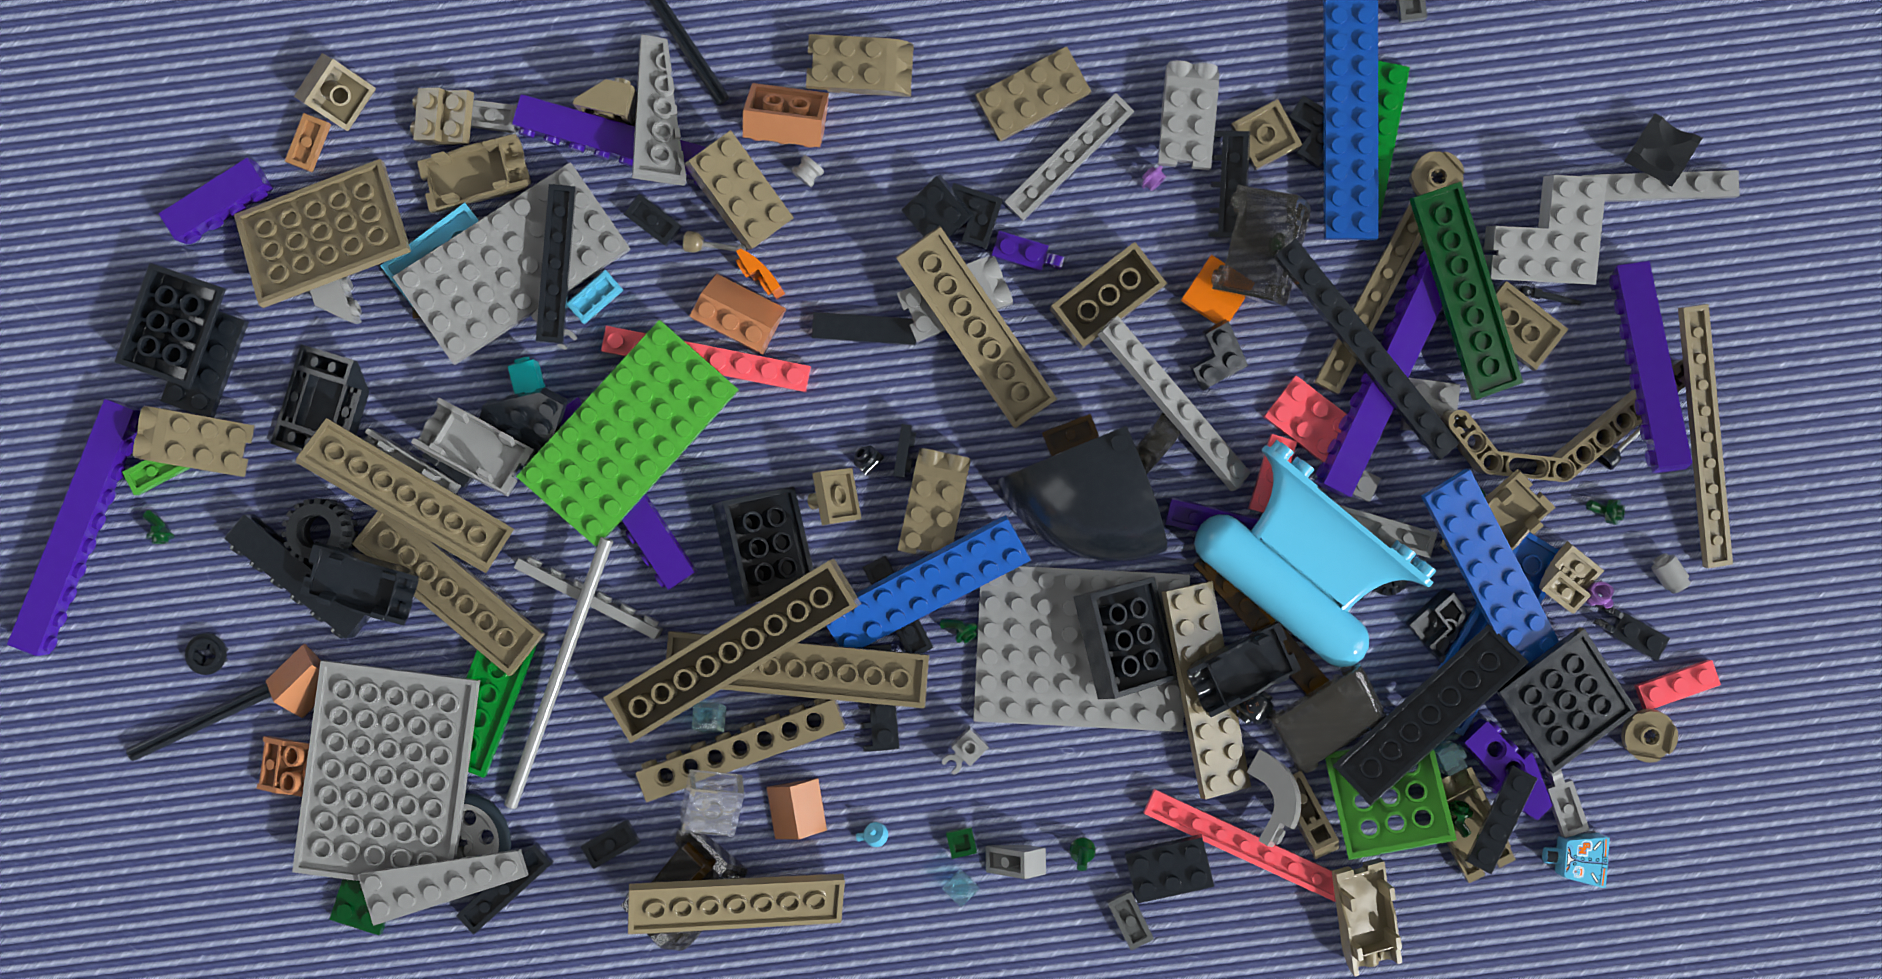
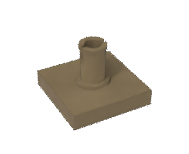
M852 468L812 473L816 493L809 494L807 501L812 510L819 508L822 526L861 519Z

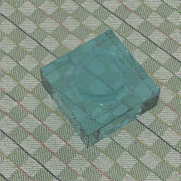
M960 868L942 889L962 908L980 887Z

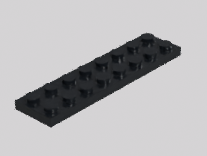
M1488 624L1333 764V768L1372 806L1500 688L1528 664V661L1499 633L1496 634L1490 624Z

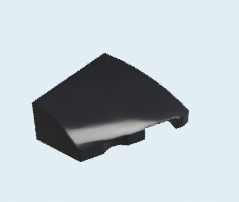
M1443 588L1405 623L1427 650L1439 662L1443 663L1447 657L1444 655L1451 640L1455 641L1458 627L1464 621L1468 611L1453 592Z

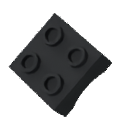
M1655 113L1624 162L1672 187L1703 138L1673 127L1662 116Z

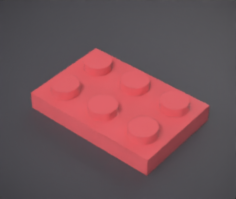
M1296 375L1263 418L1289 438L1297 441V444L1323 463L1329 454L1327 452L1329 444L1333 439L1337 438L1338 433H1341V430L1338 428L1339 423L1347 414Z

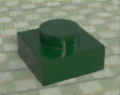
M972 826L946 831L952 859L977 853Z

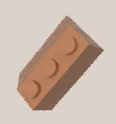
M752 83L743 109V137L751 138L755 141L767 140L780 144L803 145L808 148L821 147L829 93Z
M716 274L700 294L689 317L763 355L786 308Z

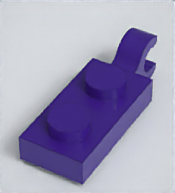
M1002 231L998 233L992 256H995L996 259L1039 272L1042 271L1043 265L1061 270L1064 261L1062 256L1047 253L1049 245Z

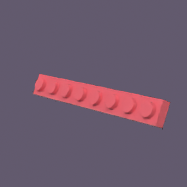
M606 326L601 351L626 357L646 333ZM684 341L723 376L806 392L811 366Z
M1157 789L1153 790L1143 811L1144 814L1191 836L1202 834L1204 842L1336 902L1332 870L1276 844L1273 847L1266 846L1258 841L1260 837Z

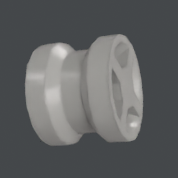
M804 155L801 158L800 165L794 167L791 172L811 188L814 185L815 178L821 176L824 170L815 161Z

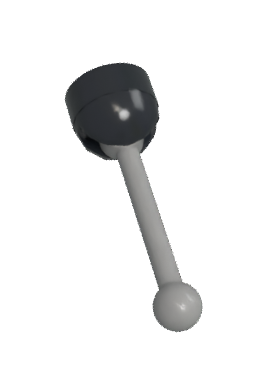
M1640 427L1617 448H1609L1597 458L1598 461L1605 468L1613 470L1621 461L1620 452L1640 435Z

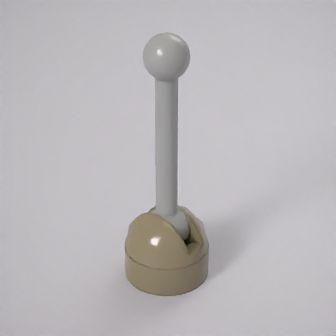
M687 231L683 239V249L685 252L696 253L703 247L737 251L741 248L746 251V247L742 244L731 246L706 242L701 234Z

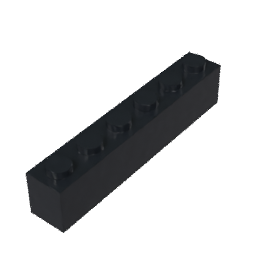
M244 514L224 538L231 544L229 548L240 556H246L250 560L249 564L259 572L264 571L271 577L269 580L272 584L280 589L284 588L291 593L290 598L294 602L308 607L311 610V616L320 622L325 621L331 626L330 631L341 639L355 637L371 618L370 616L349 611L333 603L330 606L317 603V598L300 594L306 574L311 575L314 564H309V562L303 563L298 560L299 557H293L290 554L292 548H286L284 542L287 541L255 514Z

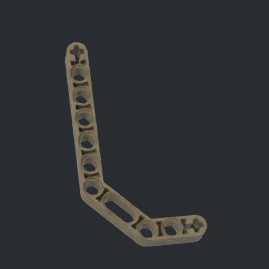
M1683 359L1671 360L1678 392L1685 387ZM1632 390L1555 454L1547 457L1498 451L1467 411L1447 410L1441 416V420L1460 442L1456 448L1476 472L1510 476L1514 473L1509 468L1510 461L1513 458H1527L1534 460L1537 464V469L1533 474H1524L1527 478L1558 482L1572 480L1642 422L1641 415H1637L1635 411L1636 391ZM1619 414L1622 417V423L1620 426H1618L1617 424V417ZM1600 431L1602 433V439L1598 443L1596 435ZM1471 435L1475 439V444L1472 448L1468 446V438ZM1579 447L1582 450L1580 459L1576 456V451ZM1486 456H1489L1491 459L1490 466L1486 469L1484 466V459ZM1558 464H1561L1562 472L1558 476L1556 474V467Z

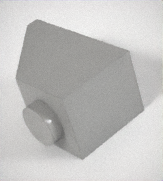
M1031 845L986 846V872L1021 879L1045 875L1046 848Z

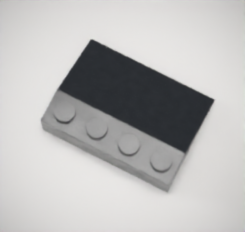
M149 263L114 362L192 388L226 289Z
M794 486L725 500L712 505L735 607L763 601L814 570Z
M1155 576L1073 596L1098 700L1117 699L1178 680Z

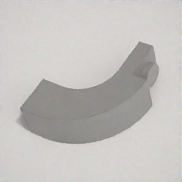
M1259 749L1247 773L1264 782L1272 792L1274 811L1258 841L1266 846L1273 847L1274 844L1278 845L1285 835L1284 826L1291 829L1296 828L1301 812V795L1297 782L1290 770L1281 761Z

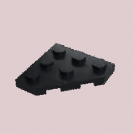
M543 387L526 394L521 392L508 395L500 400L496 398L488 400L482 406L479 419L534 449V455H536L560 429L568 399Z

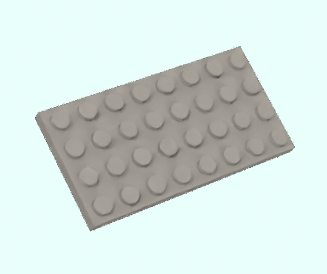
M571 162L393 276L398 286L454 365L510 330L538 309L549 184L576 186L568 291L631 250Z

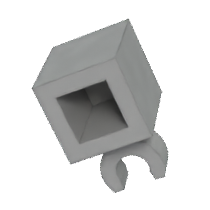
M969 726L951 744V748L955 753L947 754L942 759V764L945 765L949 760H954L957 765L951 773L955 775L961 770L963 761L971 766L989 748L988 743Z

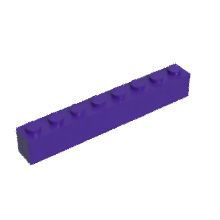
M520 95L512 125L519 130L520 135L528 138H534L537 135L544 137L543 141L549 144L559 146L560 142L569 145L568 148L584 153L586 149L593 151V155L601 159L609 160V157L619 159V163L633 167L634 126L526 95ZM680 140L684 163L706 148ZM685 167L686 178L694 180Z
M1650 261L1617 265L1609 277V284L1611 290H1615L1616 300L1614 301L1615 313L1620 315L1622 324L1619 326L1620 337L1626 342L1627 349L1624 351L1626 364L1631 367L1632 374L1629 377L1631 389L1636 391L1635 411L1637 415H1641L1640 435L1643 441L1646 440L1648 450L1645 451L1646 464L1651 466L1652 474L1685 470L1693 462Z
M577 397L567 404L560 428L584 403V399ZM645 494L621 521H623L628 529L625 533L632 544L637 543L641 548L640 556L647 566L652 565L657 572L654 577L662 588L666 586L670 590L698 571L647 494Z

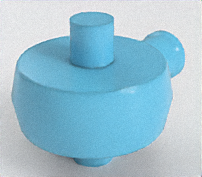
M879 822L870 823L863 833L856 834L858 842L865 840L872 847L882 846L888 838L887 828Z

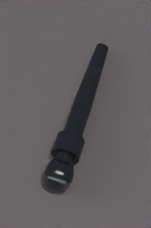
M1521 286L1520 292L1525 296L1530 295L1531 298H1543L1579 306L1581 304L1579 300L1544 292L1539 288L1534 287L1531 289L1529 286Z

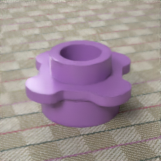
M1161 165L1156 169L1154 167L1150 168L1143 175V189L1148 187L1150 191H1153L1164 181L1166 175L1162 172L1163 167Z
M1593 582L1587 589L1591 596L1586 602L1591 606L1602 605L1605 608H1611L1614 604L1611 599L1614 588L1605 582Z

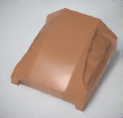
M263 736V742H265L260 780L257 783L256 789L302 797L309 743Z

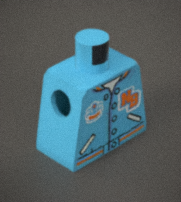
M1601 833L1576 834L1568 838L1558 836L1557 848L1544 847L1542 859L1544 863L1555 864V872L1564 878L1606 888L1610 838Z

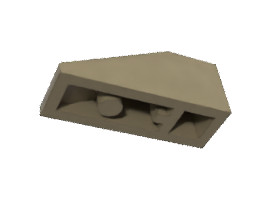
M1301 770L1293 774L1301 795V812L1297 825L1316 860L1338 850L1339 839Z

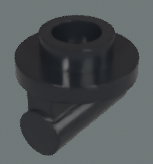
M871 445L861 447L855 453L854 465L868 476L885 457Z

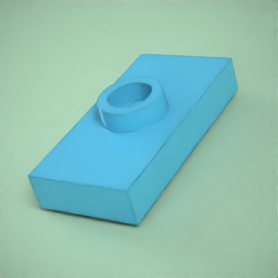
M604 270L567 302V306L583 324H586L617 297L623 289L608 271Z

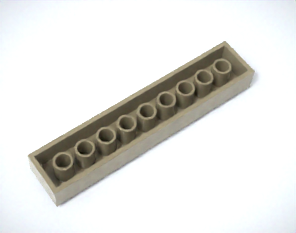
M831 559L603 698L631 744L861 605V602L835 559Z

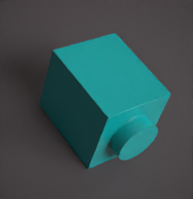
M523 357L514 360V365L507 366L515 394L521 392L526 394L545 387L538 361L530 360V357Z

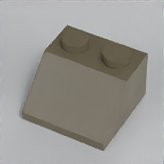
M322 53L294 97L344 130L349 131L376 88Z
M615 78L614 81L605 79L574 98L573 105L578 111L635 126L637 92L630 85V81L626 79Z

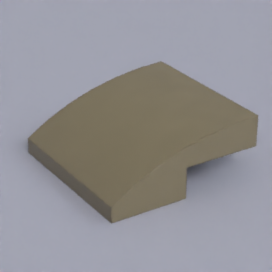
M1567 541L1546 569L1539 588L1574 614L1590 598L1591 594L1587 589L1604 570Z

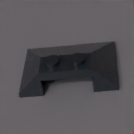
M301 344L270 444L300 454L326 418L357 435L369 395V389L358 361Z

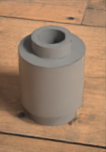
M1665 553L1653 560L1654 565L1651 569L1666 590L1675 594L1690 585L1689 575L1675 555Z

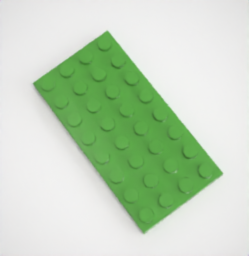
M659 320L516 477L597 547L600 537L605 538L612 532L734 397L739 389Z

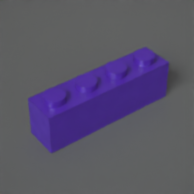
M247 157L158 214L174 240L184 244H192L202 238L201 235L208 230L221 227L224 224L223 221L246 210V206L265 199L268 196V192L274 188L259 164Z

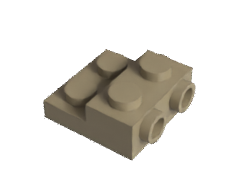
M418 88V94L413 98V107L416 110L415 121L410 125V131L414 136L413 140L426 145H469L474 93L469 90Z

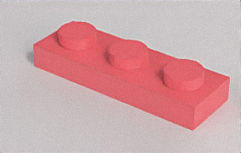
M1270 434L1267 446L1271 447L1278 440L1293 452L1295 451L1297 441ZM1292 454V456L1287 460V461H1289L1290 463H1291V461H1292L1293 454ZM1265 455L1248 509L1264 513L1273 487V471Z
M1705 660L1634 686L1642 708L1654 709L1720 686L1721 683L1713 661Z

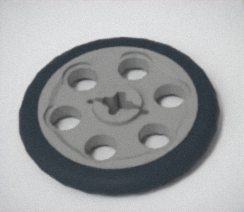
M465 793L459 841L467 839L468 844L464 847L458 845L457 859L510 851V830L500 810L488 799L477 794ZM467 810H472L476 814V821L473 825L468 824L464 819ZM485 829L490 830L494 835L491 844H487L482 840V832Z

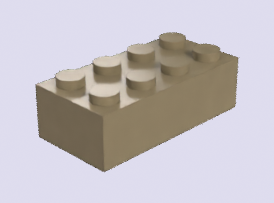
M731 130L684 163L686 169L734 235L746 247V251L756 247L794 218Z
M1134 242L1052 304L1049 310L1077 347L1082 350L1099 337L1097 334L1112 318L1118 315L1122 320L1160 291L1167 282L1137 243Z

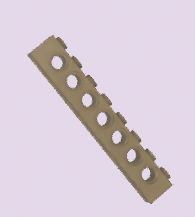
M817 698L813 700L814 705L806 708L804 704L790 708V714L780 717L779 713L764 718L765 723L755 726V723L752 722L740 727L741 732L731 735L730 731L715 736L716 741L707 745L704 740L691 745V750L681 753V750H676L666 754L667 759L657 763L656 759H652L642 763V769L636 772V776L646 803L844 730L846 724L837 700ZM810 713H818L822 718V723L818 726H812L808 722V715ZM784 723H794L797 727V733L794 735L786 734L783 730ZM760 732H769L772 736V742L770 744H763L759 740ZM735 741H744L747 744V752L738 753L734 748ZM716 749L722 753L723 759L721 762L711 760V750ZM686 759H694L697 762V771H689L686 768ZM662 768H669L672 771V780L667 781L662 778Z

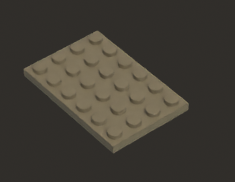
M381 159L234 214L257 302L262 308L411 252L385 163Z

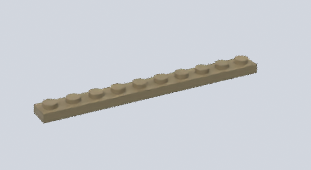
M1699 304L1678 308L1702 565L1709 569L1732 565L1733 558L1709 304Z

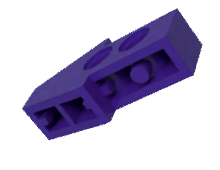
M1479 718L1457 741L1492 777L1485 786L1495 794L1498 793L1507 774L1506 765L1510 761L1514 762L1515 767L1538 778L1522 810L1529 817L1538 820L1553 805L1534 755L1523 749L1520 751L1518 746L1510 739L1506 741L1500 735L1502 730L1492 720L1488 722ZM1495 741L1496 750L1494 753L1489 754L1487 750L1488 745Z

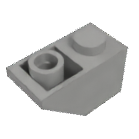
M349 276L310 290L315 306L355 324L362 323L359 317L362 314V310L358 301L353 299L351 293L353 284Z

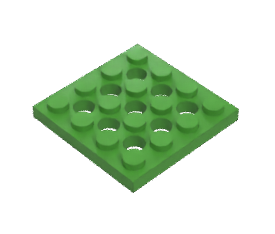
M1350 749L1324 754L1349 860L1457 840L1434 750L1417 764L1418 768L1416 771L1407 773L1390 789L1397 794L1398 798L1395 803L1387 804L1380 798L1366 809H1360L1356 806L1355 799L1359 794L1333 768V764ZM1414 784L1420 785L1424 789L1423 797L1420 799L1412 798L1408 793L1410 786ZM1419 811H1426L1431 817L1430 823L1425 826L1419 825L1415 821V814ZM1392 816L1401 817L1404 821L1403 828L1397 831L1392 830L1388 826L1389 818ZM1365 821H1372L1376 824L1377 831L1373 835H1365L1361 830V825Z

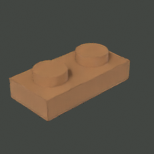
M303 113L285 162L313 173L331 124Z

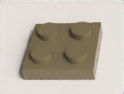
M1278 99L1230 125L1233 131L1251 132L1249 161L1254 171L1302 146Z

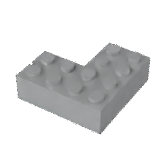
M1564 175L1543 176L1538 228L1486 226L1484 250H1497V255H1484L1491 279L1596 285L1607 178Z

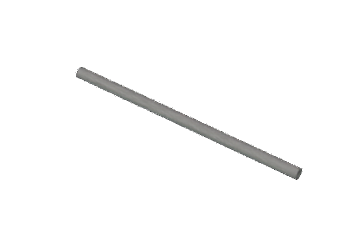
M600 537L504 805L508 808L516 809L612 547L613 540Z

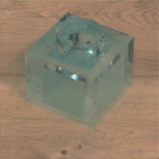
M699 702L693 707L691 729L698 732H724L726 706L720 703Z
M1447 740L1434 749L1441 773L1451 776L1468 767L1464 760L1467 758L1466 753L1460 744L1456 745V743Z

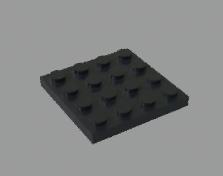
M1578 627L1524 667L1497 691V694L1548 771L1553 774L1637 712L1586 630Z

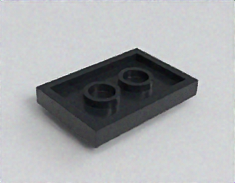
M1202 834L1125 851V858L1137 904L1215 887Z

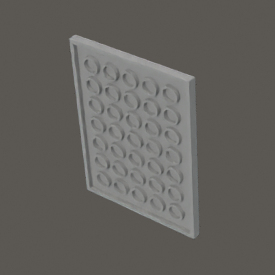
M1019 566L981 586L973 721L1183 732L1184 709L1178 680L1117 699L1098 700L1073 596L1155 576L1169 635L1162 591L1189 586L1190 575Z
M327 660L320 661L292 872L359 881L358 874L366 871L457 859L480 680Z

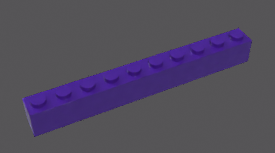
M1425 251L1417 260L1416 265L1418 268L1406 283L1405 288L1407 291L1404 297L1397 302L1394 309L1396 314L1393 320L1385 327L1383 332L1385 337L1381 343L1407 377H1409L1442 308L1440 296ZM1366 372L1362 375V385L1359 391L1350 400L1351 408L1348 415H1345L1339 423L1338 428L1341 430V433H1338L1337 438L1333 439L1329 444L1327 459L1321 463L1316 472L1317 479L1315 484L1341 497H1352L1394 409L1393 405Z
M104 399L7 645L34 656L48 655L56 647L58 642L56 637L60 627L67 620L66 612L69 604L76 597V587L79 579L86 572L88 556L95 549L96 536L99 529L105 524L107 508L115 498V488L118 481L123 477L122 472L125 471L124 465L126 460L133 452L134 440L138 432L140 409L116 400Z

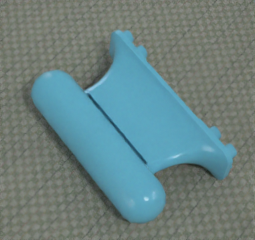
M1276 440L1271 447L1265 445L1262 448V452L1272 467L1273 487L1269 502L1257 524L1250 531L1230 515L1219 514L1210 517L1201 524L1196 533L1194 542L1196 553L1205 563L1273 619L1280 622L1284 628L1324 661L1335 667L1353 666L1364 658L1369 648V635L1363 623L1348 612L1349 609L1373 589L1392 581L1408 580L1429 588L1434 583L1430 578L1436 570L1417 556L1410 563L1416 553L1398 540L1391 547L1384 544L1317 488L1318 486L1308 478L1315 470L1298 457L1292 463L1287 461L1294 452L1285 444Z

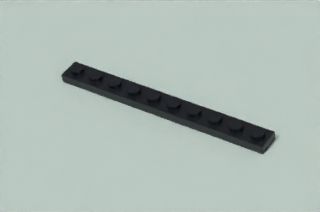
M1296 238L1292 239L1273 256L1433 457L1436 460H1441L1460 442Z

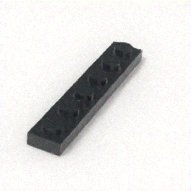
M549 184L536 330V342L564 345L576 186Z

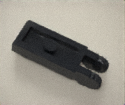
M1602 606L1601 610L1616 618V621L1612 626L1608 622L1596 618L1593 623L1594 625L1608 632L1609 636L1654 661L1659 660L1670 640L1669 637L1624 612H1620L1613 607L1605 608Z

